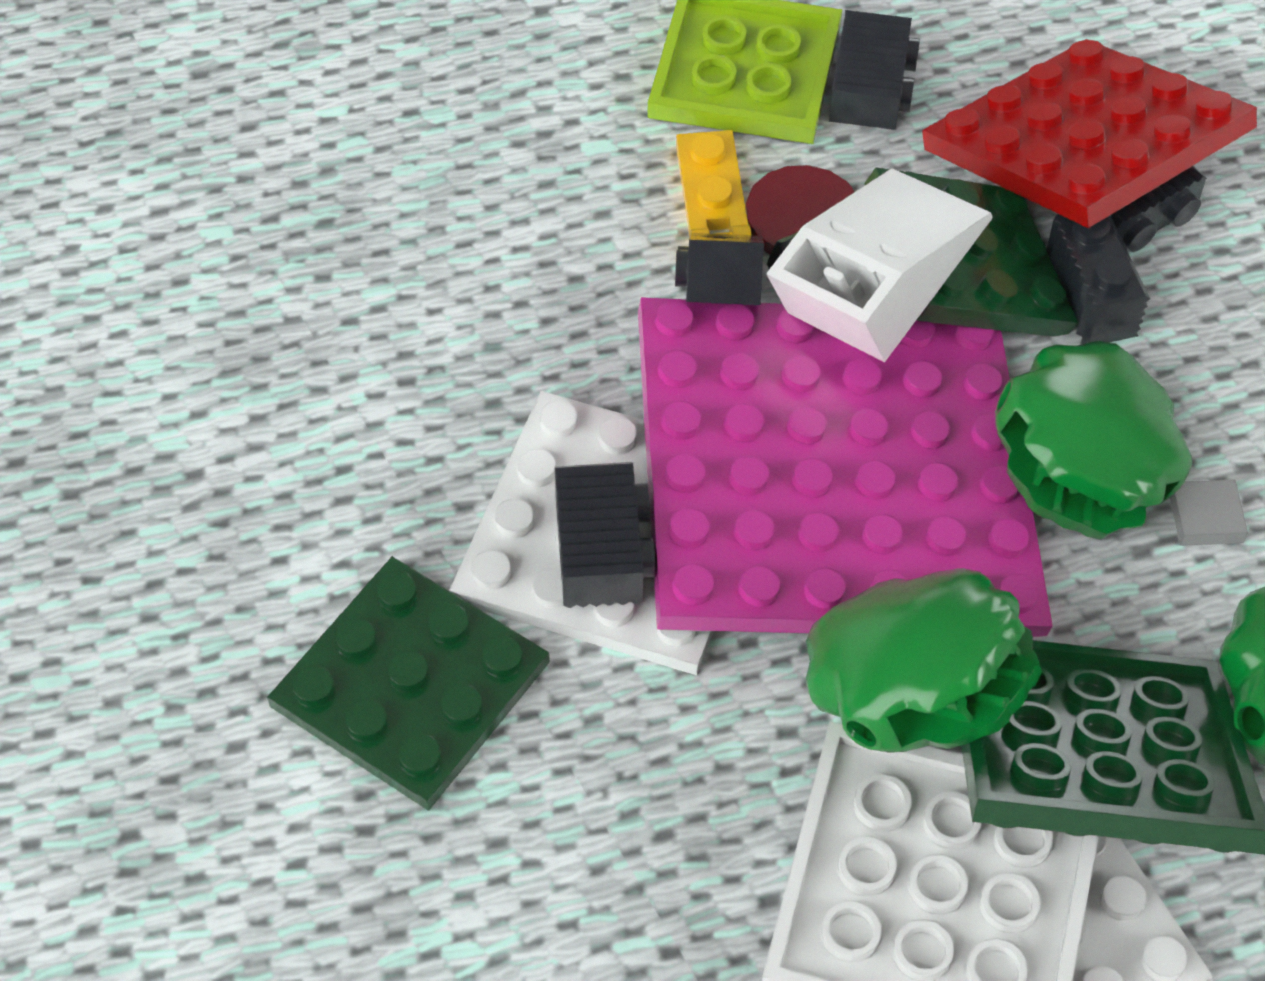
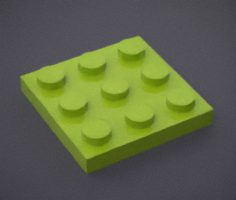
M677 0L647 102V118L814 144L841 27L843 9L784 0Z

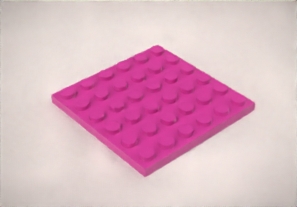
M641 297L638 308L651 538H653L655 552L654 589L657 630L809 633L812 625L834 606L864 592L879 582L894 578L911 580L938 571L965 568L981 572L990 579L995 589L1010 592L1018 599L1020 607L1019 619L1024 624V627L1032 631L1033 637L1048 636L1053 624L1033 511L1028 507L1025 498L1017 490L1007 474L1009 455L998 436L995 426L997 402L1005 385L1010 380L1001 330L916 320L887 360L883 362L788 314L783 304L686 302V299Z

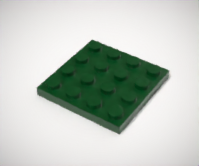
M1033 640V651L1038 657L1042 672L1036 685L1028 692L1024 704L1011 716L1009 722L1000 731L961 745L972 822L992 824L1001 828L1022 827L1065 832L1073 836L1093 835L1137 840L1151 845L1165 843L1209 848L1222 853L1236 851L1265 855V806L1241 732L1234 725V711L1218 661Z

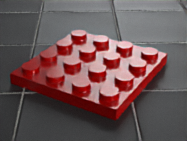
M1085 39L1075 42L1069 49L1046 62L1032 66L1028 72L1008 83L992 88L986 95L963 108L949 112L943 119L923 129L922 133L924 150L1084 227L1090 228L1257 128V107L1233 98L1226 92L1216 91L1188 80L1181 74L1171 73L1148 64L1141 58L1128 56L1105 47L1098 41Z

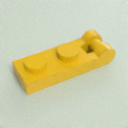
M733 130L676 134V150L689 238L691 233L710 234L709 231L724 229H729V232L713 234L751 235Z

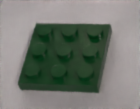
M875 167L864 184L867 185L890 169ZM899 171L991 212L993 217L917 318V321L1052 337L1066 335L1072 331L1078 324V321L1066 297V291L1058 279V275L1046 252V246L1040 237L1024 197L1001 186Z
M391 556L267 696V699L272 709L429 811L550 663L549 652Z

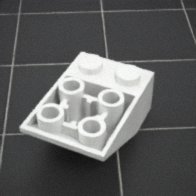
M891 168L803 225L766 274L788 314L885 362L993 217L991 212Z

